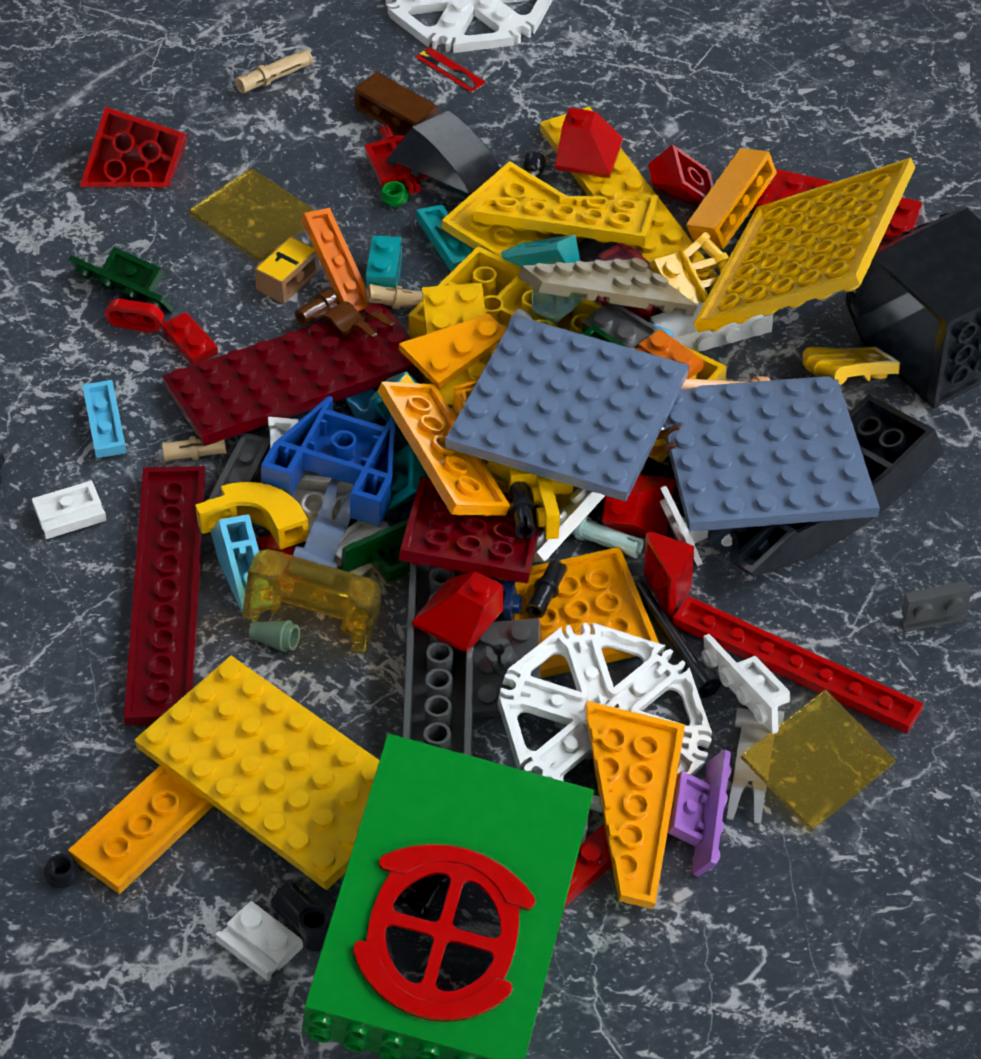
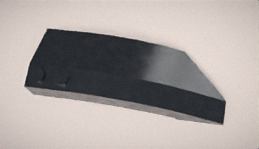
M868 394L849 412L880 507V514L916 482L944 453L934 428ZM874 517L809 522V524L799 529L795 528L793 524L746 527L747 530L745 532H738L735 529L730 531L732 538L730 561L736 567L755 577L812 557L857 531Z

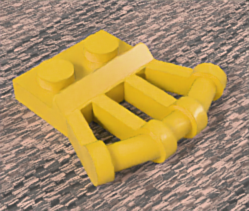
M707 232L703 233L685 251L680 250L678 253L654 259L649 265L654 273L666 277L671 286L695 304L706 301L709 295L706 291L712 290L719 277L700 281L697 274L718 268L721 273L729 259L727 253H723L710 240L711 236ZM700 248L711 257L696 263H691L689 259Z
M807 347L802 354L805 369L817 377L831 376L834 380L838 379L839 384H843L848 377L860 375L867 381H870V377L884 379L887 378L888 374H899L900 362L877 347Z

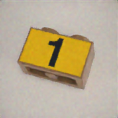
M290 236L282 244L278 245L264 261L259 262L256 266V289L285 304L320 271L319 258L314 247Z

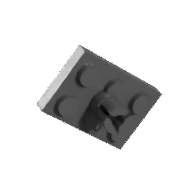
M539 618L493 622L474 645L473 714L475 718L501 716L497 704L501 688L513 690L512 687L502 684L505 674L512 665L541 643V623ZM541 665L531 672L532 677L541 679Z

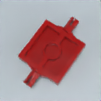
M383 125L379 129L383 139L364 145L365 155L382 189L386 183L398 181L406 184L410 194H414V191L417 194L421 189L417 180L428 178L429 176L422 174L417 177L411 174V168L399 163L395 167L387 164L388 157L405 135H393L390 126L385 125V129Z

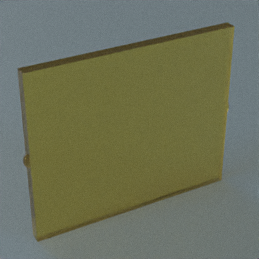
M250 168L191 208L190 214L261 262L290 236L296 238L306 231L301 218L304 213L316 210L253 168Z
M826 689L779 725L777 733L772 734L770 732L741 756V759L773 791L774 795L778 796L811 831L896 762L863 728L862 724L858 723Z

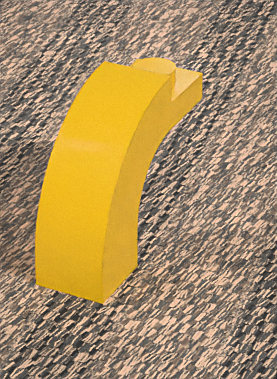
M257 482L226 484L221 486L222 496L195 505L198 526L202 534L211 532L218 520L249 514L251 523L259 524L271 532L280 550L307 541L309 535L308 518L300 504L285 491L268 484Z

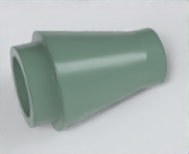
M291 620L253 621L249 628V638L285 653L288 650L293 651L296 649L300 639V629Z

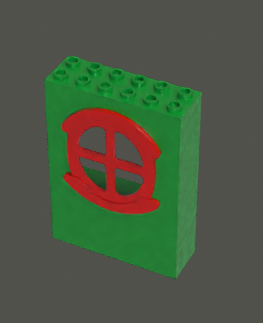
M388 733L307 997L301 1033L307 1034L310 1039L316 1042L327 1043L330 1040L343 1044L344 1048L352 1052L362 1053L366 1050L379 1054V1057L382 1059H525L594 789ZM435 874L445 875L450 879L444 907L438 921L431 922L394 910L393 905L397 898L414 882ZM471 882L480 886L493 902L500 922V935L497 938H489L460 930L453 925L461 890L465 883ZM396 926L428 935L433 939V946L424 978L420 983L406 980L394 966L386 945L385 932L388 927ZM449 943H457L491 953L493 962L485 973L470 985L450 992L441 991L436 987V980L444 951Z

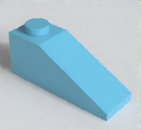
M249 514L218 520L211 530V535L219 564L241 612L272 607L274 604Z

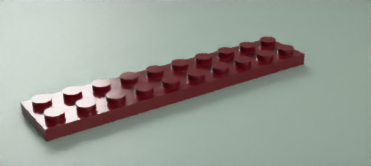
M205 466L143 467L124 706L125 725H152L194 688L203 534L198 526L195 505L205 502Z

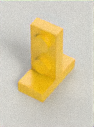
M509 467L508 491L515 482H519L520 491H522V482L527 483L530 488L531 500L534 506L538 505V508H536L538 527L544 528L546 540L558 539L560 513L555 495L573 493V486Z

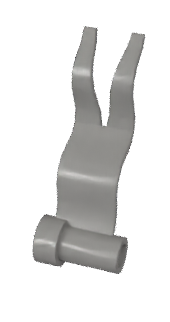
M737 708L735 728H741L727 819H734L741 794L747 787L748 782H751L754 794V823L761 824L774 737L781 738L785 711L778 710V732L772 734L763 723L757 722L750 709Z

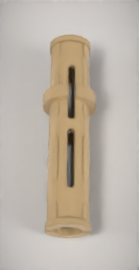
M305 48L269 65L257 66L254 71L236 77L237 89L240 93L244 94L260 86L266 87L275 79L312 65L313 57L310 51Z

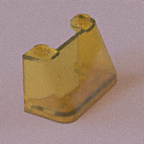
M262 550L256 553L248 570L242 618L257 622L261 613L272 610V613L278 614L282 602L342 619L340 633H348L351 636V650L367 654L380 617L382 605L381 589L370 578L275 550Z

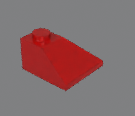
M569 107L561 129L555 169L610 179L623 143V137L597 112Z
M673 144L648 164L651 184L657 190H663L670 196L699 206L714 186L710 170Z
M639 474L626 502L606 496L602 519L603 525L631 536L646 538V533L649 532L667 536L669 521L659 502L665 499L660 488L667 486L673 499L675 479Z
M476 571L448 578L412 620V626L468 653L503 611V584Z

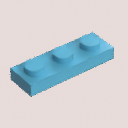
M107 380L82 385L96 458L127 453L113 381Z

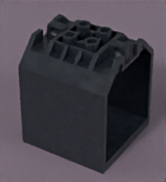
M968 208L943 213L935 221L923 223L911 230L904 231L901 235L887 242L880 243L861 285L856 288V293L853 291L846 293L845 303L861 341L867 347H877L899 361V374L897 375L933 409L981 384V219Z

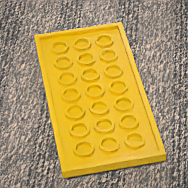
M233 656L228 657L134 739L136 747L325 890H328L345 874L380 760Z

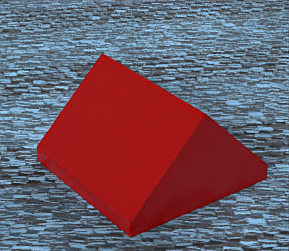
M655 532L646 533L644 576L659 605L670 621H672L673 616L685 601L692 587L695 546Z

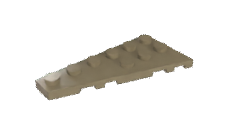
M639 258L629 260L614 259L612 261L595 260L594 262L576 261L575 263L556 262V264L537 263L536 265L522 266L518 274L520 279L538 293L569 297L570 293L573 292L582 296L585 300L595 301L597 296L607 297L606 301L610 304L647 309L648 305L651 304L660 308L663 312L672 313L674 308H679L684 315L693 316L698 307L671 286L666 277L654 273L648 268V264Z

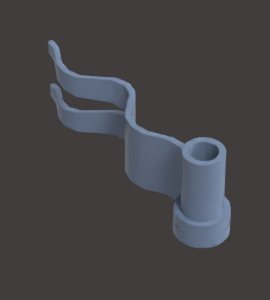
M332 478L329 482L320 511L312 524L304 548L296 547L290 562L289 571L298 574L305 572L333 582L339 563L333 561L350 521V492L345 498L335 521L331 520L338 480Z

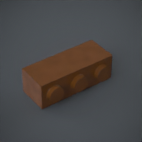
M377 71L354 88L356 110L383 125H389L393 131L401 135H406L413 126L439 115L438 105Z

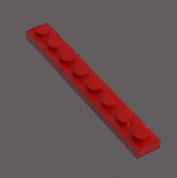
M691 596L686 598L673 616L672 624L675 627L703 640L705 635L710 634L724 650L744 659L756 656L770 671L906 734L909 733L923 710L924 703Z

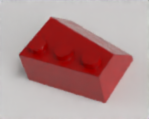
M105 106L79 187H169L182 160L189 134Z

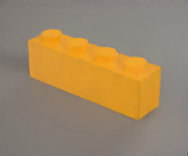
M745 148L738 150L686 224L693 243L703 233L707 232L711 236L710 240L719 249L724 250L777 173L769 151Z

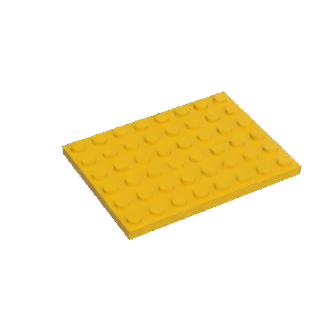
M904 159L756 207L693 322L697 332L701 333L707 330L711 332L718 331L725 325L734 322L742 324L754 316L761 314L769 316L781 308L788 306L796 308L808 300L815 298L822 300L835 292L842 290L849 292L858 288L915 170L912 159Z

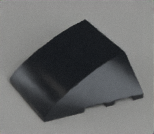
M449 111L413 126L387 159V164L394 167L397 163L412 169L411 174L417 177L422 174L435 179L436 185L466 198L501 169L490 151L473 131Z

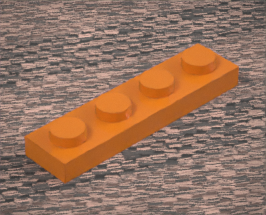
M326 208L304 213L301 221L334 294L338 298L339 304L343 301H348L358 312L365 310L368 305L373 303L366 302L367 288L331 209Z

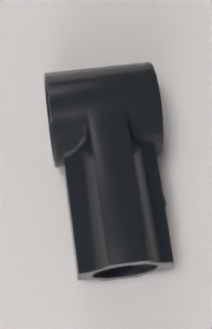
M295 883L284 884L277 889L276 894L271 899V906L300 935L303 940V946L306 949L321 951L330 925L328 910L322 905L314 904Z

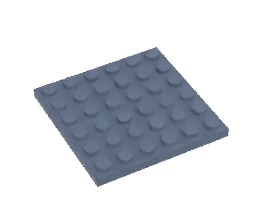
M514 315L445 438V448L626 502L689 374V365Z
M831 376L702 385L696 388L680 390L663 428L667 429L674 424H680V429L665 437L666 443L676 442L675 448L669 449L668 452L689 532L878 517L880 507L838 379L834 380Z

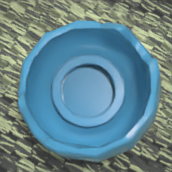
M370 389L347 397V405L355 418L371 423L384 420L369 402L377 391Z

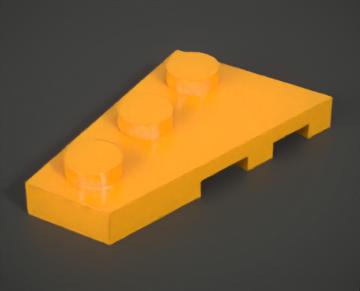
M486 314L399 343V350L440 389L494 351L506 330L490 314Z

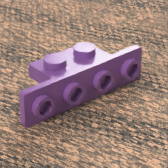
M725 749L707 762L704 781L684 771L678 773L676 778L667 833L695 846L692 875L696 877L701 876L709 869H713L720 859L719 842L720 835L724 829V822L722 821L723 811L728 799L726 794L727 780L731 774V766H729L731 752Z

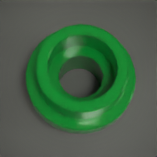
M391 181L383 186L380 192V200L387 206L398 207L407 202L408 191L401 182Z

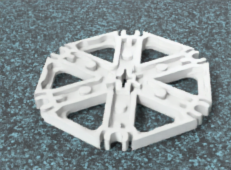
M385 0L389 18L424 45L429 47V44L432 42V48L436 49L438 45L445 44V52H450L453 46V53L514 46V42L517 44L521 43V34L530 38L531 32L535 34L553 0H537L532 11L527 15L516 13L505 3L529 0ZM444 11L434 26H425L411 16L414 14ZM474 16L495 31L494 33L470 36L464 34Z
M583 623L580 630L581 635H576L573 633L571 626L567 625L564 635L562 628H559L507 670L502 684L512 687L513 690L501 688L497 704L517 769L525 765L524 771L563 781V776L592 753L584 711L586 700L668 720L643 712L647 706L668 690H673L680 694L690 721V725H685L677 774L684 771L693 776L705 763L708 753L699 750L697 746L709 747L712 740L710 725L690 668L681 674L685 665L683 660L677 665L669 664L668 660L671 658L673 651L669 649L663 652L665 645L592 623L591 627L587 623ZM610 647L636 655L642 659L643 664L613 687L601 649ZM552 655H562L567 659L576 690L532 677L531 672ZM521 713H530L567 726L537 751H531L524 743L517 717ZM593 795L590 809L603 813L600 797Z

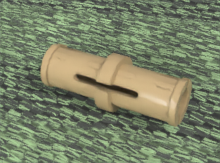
M369 284L366 293L367 303L389 305L393 309H399L400 307L415 308L423 300L422 291L402 289V286L395 285V288Z
M190 436V440L162 442L165 462L192 458L195 461L199 460L201 456L226 454L225 439L207 446H203L196 436Z

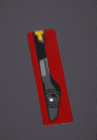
M431 47L416 55L417 59L470 92H474L486 83L480 77Z

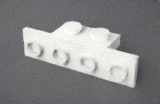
M710 634L705 635L702 659L706 667L712 669L719 676L722 684L725 687H729L736 694L738 701L751 710L758 723H763L772 734L777 733L778 706L790 702V691L756 656L737 663Z

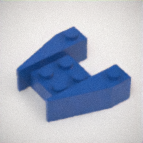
M328 396L273 443L261 464V483L277 487L293 496L307 470L352 484L354 487L350 492V518L380 527L391 505L395 420L391 415L384 427L334 412L333 397Z

